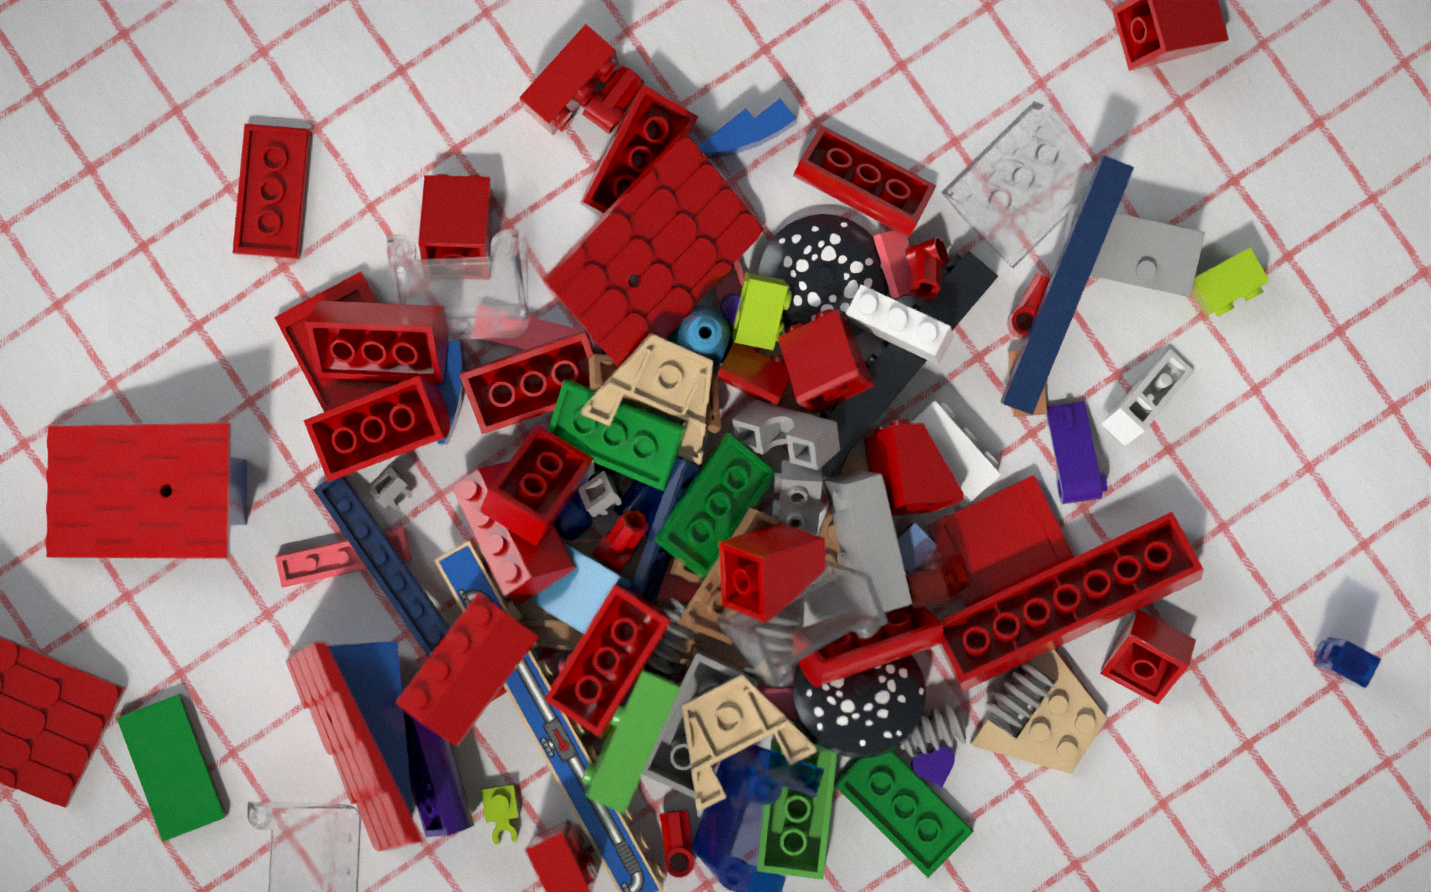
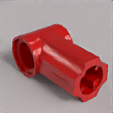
M622 65L603 91H599L593 96L582 115L607 134H610L624 117L625 109L633 100L639 86L645 84V81L633 70Z
M934 237L906 248V259L911 269L910 291L915 298L929 301L937 298V293L941 290L942 266L948 264V254L940 237Z
M1039 273L1034 275L1015 310L1009 316L1007 328L1014 337H1027L1029 331L1020 330L1016 325V318L1019 314H1025L1031 319V323L1033 322L1050 281V278Z
M626 510L620 516L614 528L607 532L592 554L614 571L620 573L635 553V546L649 528L646 517L637 510Z
M689 810L660 813L665 868L670 875L676 878L685 877L692 872L696 861ZM675 853L686 854L689 858V867L684 870L675 869L671 863V857Z

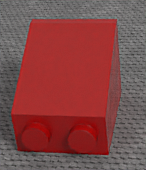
M1127 0L1112 9L1129 71L1204 52L1229 40L1218 0Z
M447 174L424 175L418 245L425 277L490 279L493 201L490 177H482L475 174L469 176H449Z
M827 309L815 315V320L805 325L803 323L792 325L785 330L786 334L777 337L797 402L811 412L819 413L875 386L848 321L839 310Z
M907 418L890 421V426L875 429V434L864 439L868 472L882 474L891 516L934 513L964 500V494L923 423H910V420Z
M778 523L719 541L722 606L764 623L772 620L826 570L825 538L783 523Z

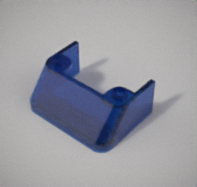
M755 744L721 760L716 776L726 794V798L704 809L693 842V849L723 887L733 892H782L786 877L774 873L758 872L757 866L748 864L746 861L731 855L749 801L762 805L776 802L781 795L783 786L816 798L825 769L800 760L790 765L785 755Z

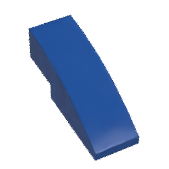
M778 99L755 118L746 108L698 145V147L707 158H718L741 153L778 137L796 124V117L781 99Z
M460 340L448 342L444 380L442 383H436L444 397L450 416L449 435L437 441L438 445L441 446L449 444L462 407L464 386L459 373L465 370L463 342Z

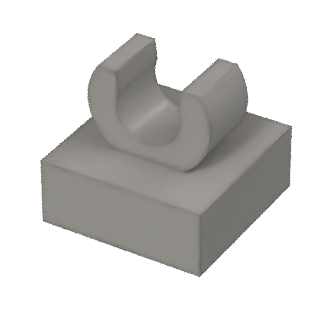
M391 466L368 489L373 498L384 509L389 505L393 510L398 511L400 507L394 499L400 493L405 494L409 499L412 497V493L407 487L408 484Z
M605 470L578 489L586 510L593 517L599 513L607 515L608 511L606 508L613 503H616L618 506L622 504L613 479Z

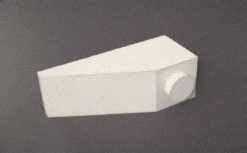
M1170 348L1116 405L1101 424L1126 446L1148 428L1194 370Z

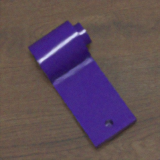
M1085 402L1047 406L1046 417L1057 465L1056 483L1061 504L1101 499L1102 492L1107 491V479L1104 472H1099Z

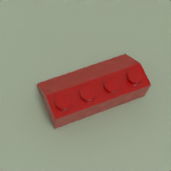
M318 301L305 321L317 378L403 382L425 374L435 383H442L444 380L449 338L444 306Z
M509 461L477 468L451 486L503 595L523 604L576 569L554 523L536 547L479 512L488 489Z
M477 593L395 703L423 725L458 747L539 637L487 597Z

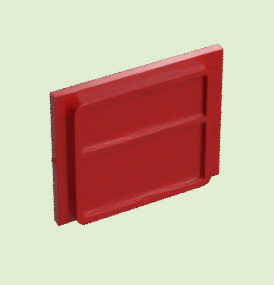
M361 271L274 317L324 412L401 383L400 381L317 378L305 321L318 301L378 303Z
M1034 475L927 526L947 566V572L951 574L966 607H970L1074 558L1057 523V518L1053 515Z

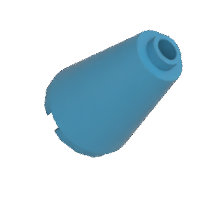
M696 305L692 312L668 336V341L713 361L712 368L725 360L733 345L732 327L728 319L717 309L706 305ZM700 328L705 329L709 333V339H702L699 336Z

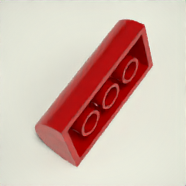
M641 84L580 203L601 217L683 130L690 135L699 116Z
M820 125L793 174V177L908 238L914 231L937 186L823 125Z
M583 330L460 371L461 381L482 435L554 411L563 381L566 379L590 388L589 359L593 354H596L588 332Z
M425 374L303 420L328 482L446 438L450 433V416L444 397L436 383Z
M614 584L544 700L596 736L601 737L611 722L618 706L624 701L673 619L642 596L625 587Z
M910 594L912 601L910 605L877 615L859 610L793 632L792 636L795 653L804 675L812 685L819 687L940 645L943 638V624Z

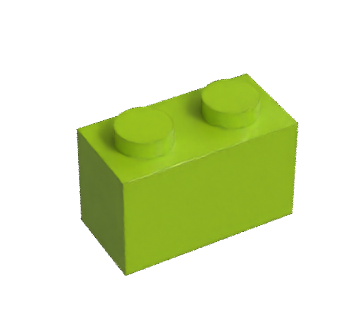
M1250 247L1196 276L1192 293L1205 316L1215 312L1216 316L1219 317L1235 308L1232 303L1235 300L1244 297L1247 302L1262 294L1264 291L1261 286L1270 282Z
M746 272L732 330V338L735 343L774 350L775 341H778L777 337L783 335L784 322H780L783 309L788 310L791 301V291L788 290L785 280Z

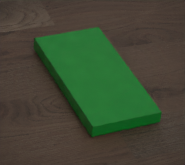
M570 379L564 380L548 431L594 459L593 462L664 491L676 458L679 455L687 427L623 401L620 402L610 426L580 413L582 407L592 398L596 391L590 390L589 387Z
M730 432L724 433L653 540L704 580L719 557V541L732 537L748 510L756 507L772 483L775 473L778 472Z
M181 694L117 718L162 842L227 817Z
M894 751L872 758H858L834 783V786L927 878L974 832Z

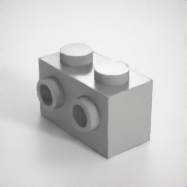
M782 460L781 473H775L774 493L780 494L779 500H773L772 517L781 520L780 523L818 535L822 467L819 470H814L790 463V460Z

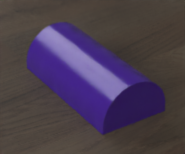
M404 710L410 786L425 836H450L474 826V819L451 743Z

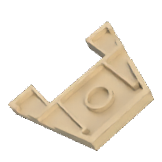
M650 333L582 407L580 413L610 426L625 394L685 420L682 426L687 427V431L678 456L700 465L703 457L702 445L706 430L705 418L709 402L713 361Z
M1053 649L1026 662L1052 679V684L1057 689L1049 686L1047 689L1049 697L1041 698L1039 701L1041 706L1039 708L1035 707L1031 713L1032 716L1026 720L1016 737H1011L1003 729L986 719L970 743L977 748L1071 774L1107 721V717Z
M743 674L682 704L696 804L699 811L726 798V794L711 765L771 734L775 735L790 765L817 752L815 745Z

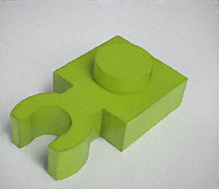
M515 783L482 788L481 794L486 823L494 821L496 823L492 833L494 844H500L499 833L502 830L509 831L512 842H516L518 830L510 820L519 818Z

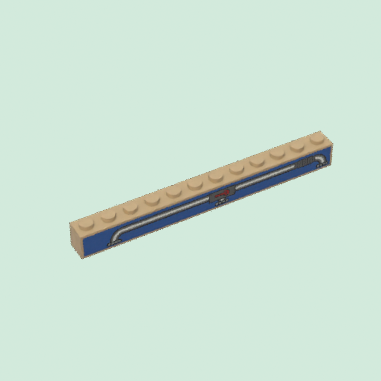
M473 538L434 560L463 612L477 593H480L517 621L522 618L513 600L508 602L486 563L487 560L479 544H476ZM536 642L504 684L507 693L617 891L663 892V880L666 879V875L659 862L652 863L647 854L650 846L643 833L636 834L631 822L634 821V817L630 809L627 807L625 814L586 797L584 789L586 783L581 782L588 764L595 765L599 753L594 746L588 747L583 738L586 731L582 725L544 700L553 685L550 678L554 676V673L545 658L540 661L534 650L538 647Z

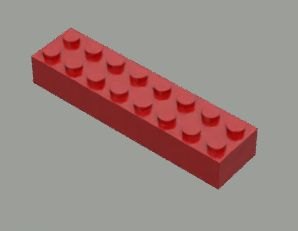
M1170 512L940 620L943 624V638L939 647L961 691L964 692L1200 581L1204 568L1173 512Z

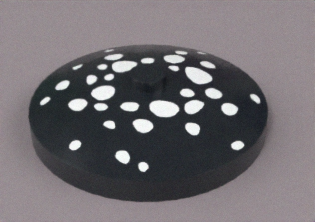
M810 215L786 225L769 242L759 266L758 275L783 279L788 285V290L791 291L788 310L783 309L780 322H784L783 332L785 334V330L792 325L798 323L805 325L815 320V315L827 309H833L834 311L837 309L845 315L853 336L856 337L865 330L851 324L846 312L859 287L863 285L885 296L888 293V284L873 236L854 221L837 215Z
M913 655L819 687L809 682L800 664H798L794 676L792 698L795 713L801 726L820 746L845 757L872 758L895 750L914 733L925 708L926 686L923 673Z

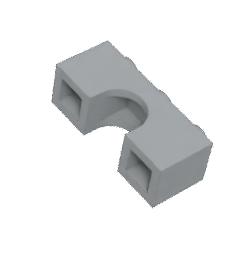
M754 400L732 419L735 437L751 451L759 454H765L774 446L788 444L790 463L819 470L840 451L837 422L759 400Z

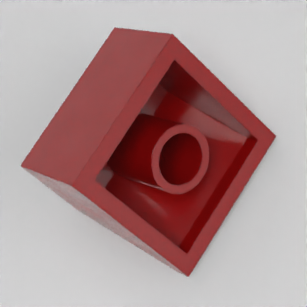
M734 342L717 374V379L763 402L777 406L790 379L784 358L775 354L768 358L759 353L761 349L759 347Z
M1138 609L1120 632L1100 674L1159 704L1189 667L1196 639Z

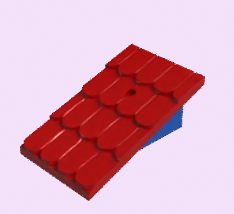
M683 130L551 269L543 280L612 361L620 367L650 333L666 339L692 312L695 305L732 269L731 266L757 241L764 229L687 132Z
M231 423L48 426L46 441L48 449V466L46 471V558L230 559V525H247V460L231 457Z
M0 635V784L12 789H18L51 804L64 808L68 807L127 688Z
M325 641L311 643L287 659L286 664L303 708H309L324 749L334 759L350 803L357 805L372 846L376 851L381 852L423 843L424 841L413 821L404 709L395 703L402 694L398 642L388 641L329 646L326 645Z

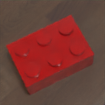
M585 24L519 97L524 110L552 135L558 130L564 132L574 120L572 114L580 106L585 108L596 94L594 90L601 82L607 84L618 71L616 68L618 64L616 50Z
M537 424L488 489L479 512L537 547L583 482L594 459Z
M568 819L532 836L525 848V852L545 892H592L599 870L592 855L586 856L582 849V843L585 841L577 824L571 826Z

